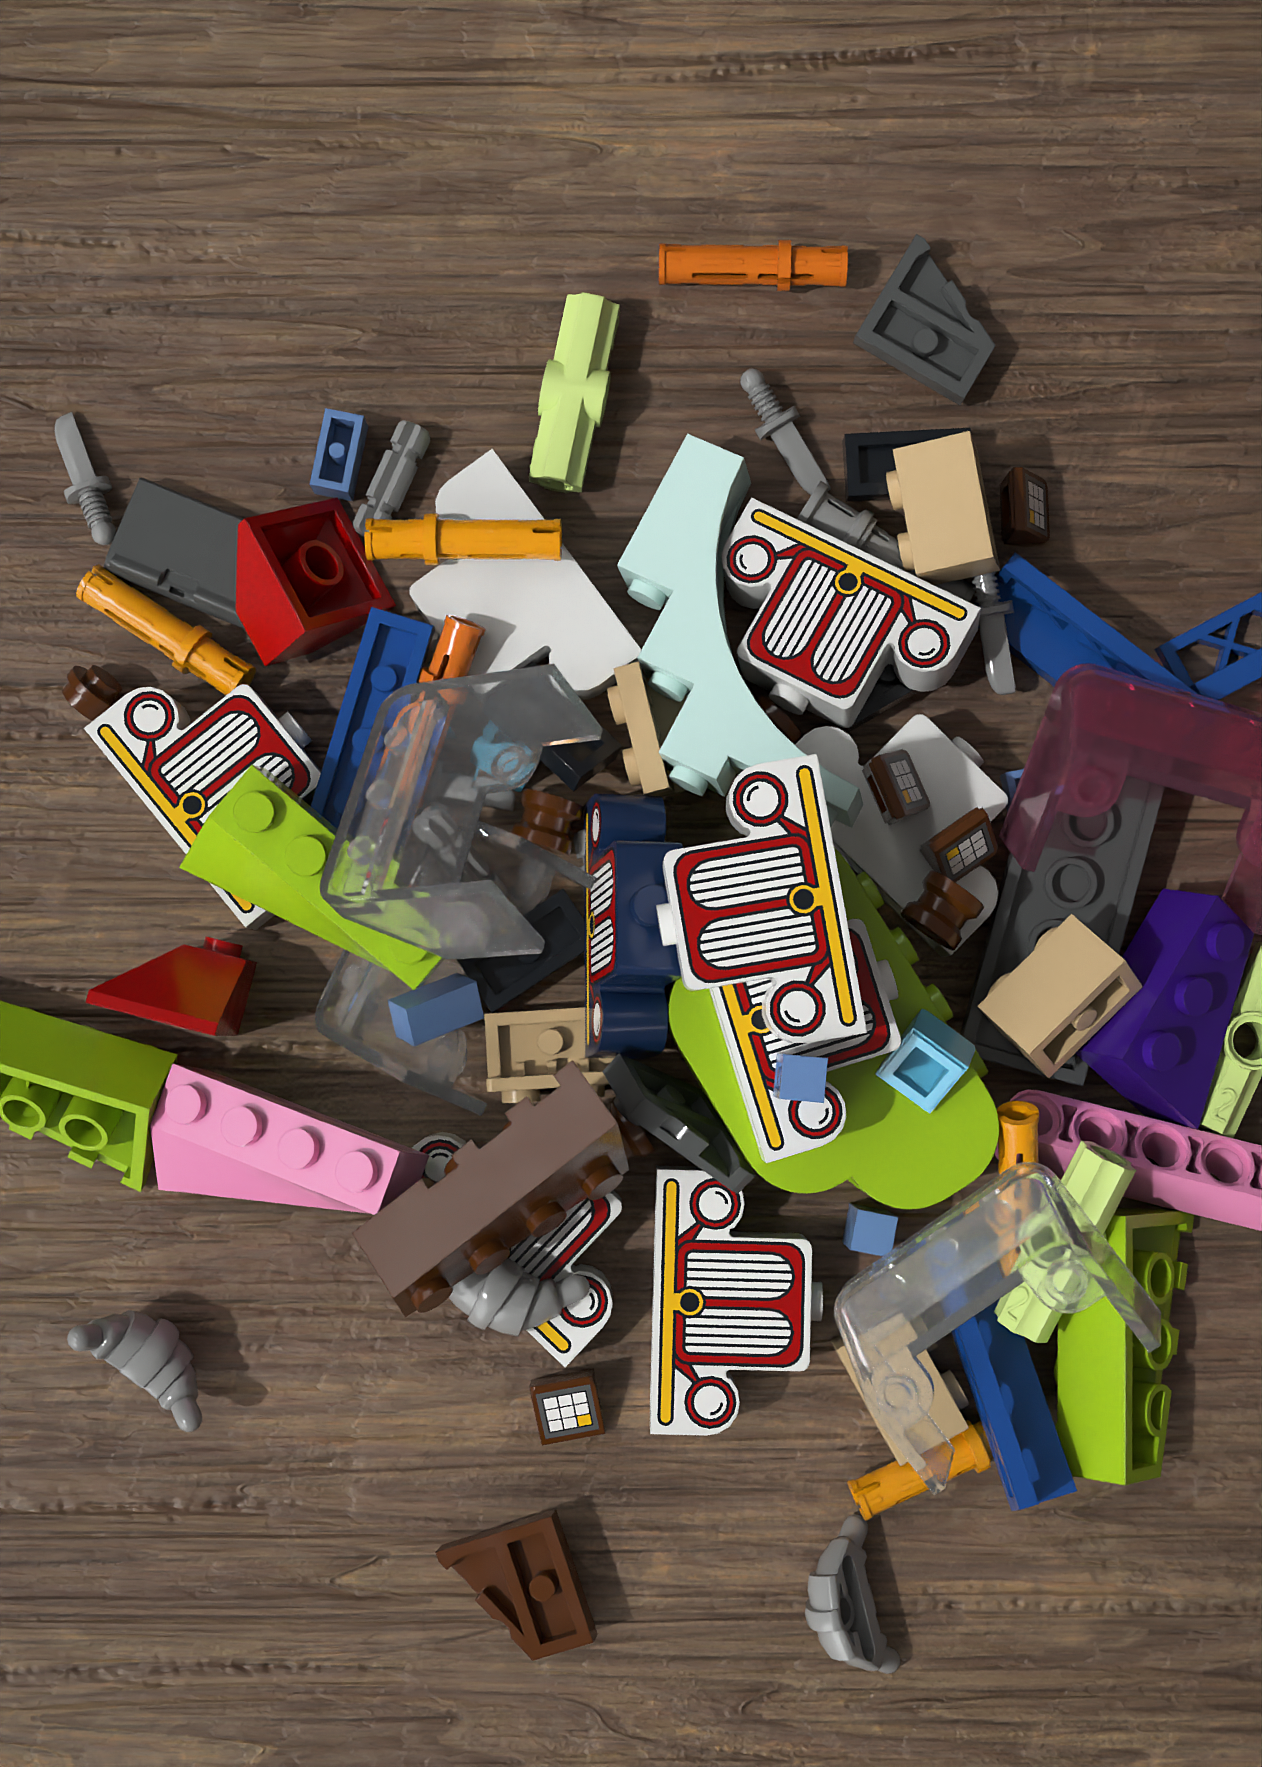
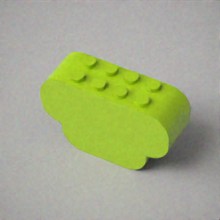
M834 848L847 921L859 919L865 924L876 961L886 959L891 967L898 990V998L890 1000L889 1003L900 1037L921 1009L927 1010L947 1025L946 1021L954 1017L939 989L933 983L927 987L923 985L911 965L919 961V958L912 944L899 927L892 931L889 930L878 913L877 909L884 905V901L877 887L865 871L855 875L846 859ZM682 977L673 982L667 998L668 1030L671 1038L746 1161L761 1177L772 1185L786 1191L808 1194L826 1191L848 1180L855 1187L885 1205L900 1209H920L937 1204L972 1183L983 1173L992 1160L998 1143L999 1120L994 1101L980 1079L988 1074V1070L975 1049L969 1068L930 1114L875 1074L889 1053L828 1071L826 1082H829L840 1092L845 1102L846 1119L841 1132L834 1140L821 1147L765 1163L760 1156L709 989L689 991L684 987Z

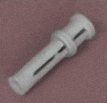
M820 481L797 519L905 571L900 556L898 540L875 525L878 520L873 517L874 513L867 509L858 512L829 494V486ZM915 570L907 572L916 576ZM963 579L934 585L968 602L976 591L973 590L975 585Z

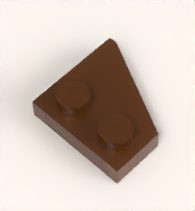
M556 1509L443 1544L435 1552L438 1562L446 1570L452 1567L478 1594L475 1601L490 1617L506 1625L511 1639L532 1661L595 1641L598 1633Z

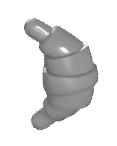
M507 1258L492 1271L482 1275H477L474 1272L452 1286L453 1292L449 1299L456 1307L469 1316L467 1321L482 1330L489 1327L500 1333L518 1337L521 1331L540 1326L560 1315L563 1308L585 1298L589 1293L590 1285L586 1277L579 1274L568 1276L556 1283L552 1278L540 1281L539 1278L524 1272L525 1268Z
M128 1310L122 1314H111L92 1320L88 1324L77 1325L69 1331L67 1342L73 1350L79 1352L91 1351L96 1359H104V1361L117 1368L121 1374L158 1399L162 1408L171 1410L181 1430L194 1432L200 1427L202 1413L196 1402L199 1394L196 1372L190 1362L194 1355L187 1344L179 1339V1330L172 1322L162 1318L154 1321L146 1314Z
M853 1514L846 1518L838 1537L831 1540L820 1556L816 1571L809 1574L807 1589L809 1599L806 1601L805 1617L809 1627L817 1631L822 1647L832 1659L844 1661L850 1666L867 1671H880L885 1674H891L900 1666V1655L894 1648L887 1646L886 1635L880 1633L881 1630L876 1617L877 1611L864 1566L867 1555L865 1550L862 1549L868 1533V1523L861 1515Z

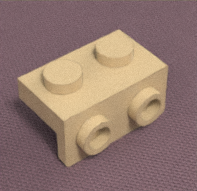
M639 662L613 668L617 685L607 688L616 725L627 723L632 747L622 750L631 786L642 785L643 792L647 796L665 797L687 791L669 779L671 771L667 769L659 754V750L688 696L685 695L683 700L678 702L653 690L648 685L649 678H647Z
M585 1007L484 1014L488 1078L486 1079L487 1092L501 1091L502 1103H518L526 1096L532 1102L541 1101L540 1089L560 1087V1084L553 1075L572 1060L597 1095L605 1097L604 1084H609L602 1071L614 1058H585Z

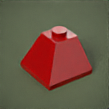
M338 497L247 517L238 524L236 613L265 667L313 653L366 624L371 607L389 612L396 606L372 560H367L365 547Z
M206 936L203 948L183 944L90 989L85 1003L213 1036H238L257 962L240 958L243 945Z

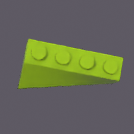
M251 765L211 812L179 867L394 973L412 990H416L424 985L464 937L266 768Z
M0 1001V1117L10 1125L9 1130L30 1140L35 1132L38 1131L71 1147L68 1158L82 1165L92 1168L94 1162L98 1160L125 1173L120 1183L142 1192L154 1159L150 1124L172 1064H177L178 1054L158 1049L149 1044L138 1043L102 1032L90 1026L79 1025L36 1012L27 1007H20Z
M1117 1208L1105 1230L1107 1250L1104 1259L1097 1268L1089 1272H1083L1058 1321V1357L1054 1366V1377L1058 1385L1057 1423L1055 1428L1072 1476L1119 1485H1129L1161 1477L1172 1393L1167 1385L1161 1384L1163 1369L1171 1362L1172 1356L1177 1355L1180 1330L1172 1328L1169 1319L1173 1289L1185 1290L1188 1264L1177 1262L1181 1232L1192 1233L1194 1214L1174 1209ZM1065 1231L1063 1232L1061 1237V1249L1063 1251V1254L1065 1253L1068 1244L1067 1234Z

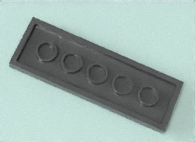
M1064 681L1055 683L1022 810L1000 885L997 903L993 911L960 1035L975 1046L982 1059L1045 1076L994 1027L978 1007L988 996V992L995 981L1004 974L1014 971L1034 951L1038 940L1044 933L1060 926L1072 914L1116 953H1120L1184 719V713ZM1074 1054L1050 1078L1083 1086L1089 1065L1077 1054Z

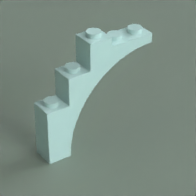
M687 434L620 558L617 567L627 588H629L627 593L633 599L655 610H661L663 604H665L637 657L647 678H649L648 685L659 694L674 701L681 702L685 695L688 696L659 750V754L667 769L671 771L669 779L683 789L702 796L706 789H710L725 796L736 774L739 775L744 769L760 763L806 756V754L777 729L754 699L735 664L727 635L724 610L722 551L725 542L733 530L738 511L751 484L745 459L742 456ZM819 764L830 827H832L836 820L852 828L863 807L859 787L829 772Z

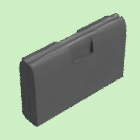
M139 478L109 548L104 569L124 581L245 629L236 613L238 524L244 518L145 478Z

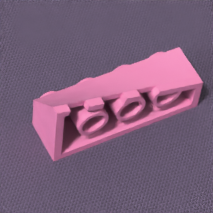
M172 1064L150 1124L158 1190L375 1215L421 1179L429 1158L428 1154L213 1071L179 1064Z

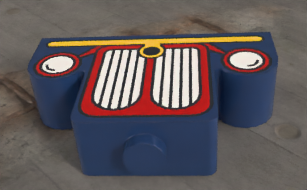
M594 794L584 804V829L586 833L584 856L585 1058H615L620 1053L632 1059H649L661 1054L666 1044L668 1007L664 993L665 985L682 977L676 944L663 946L656 905L669 903L663 873L664 857L669 851L681 849L683 846L682 843L665 842L666 814L664 801L661 796Z

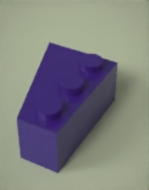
M1162 889L1122 956L1143 987L1075 1054L1143 1115L1198 1129L1254 932L1219 896Z

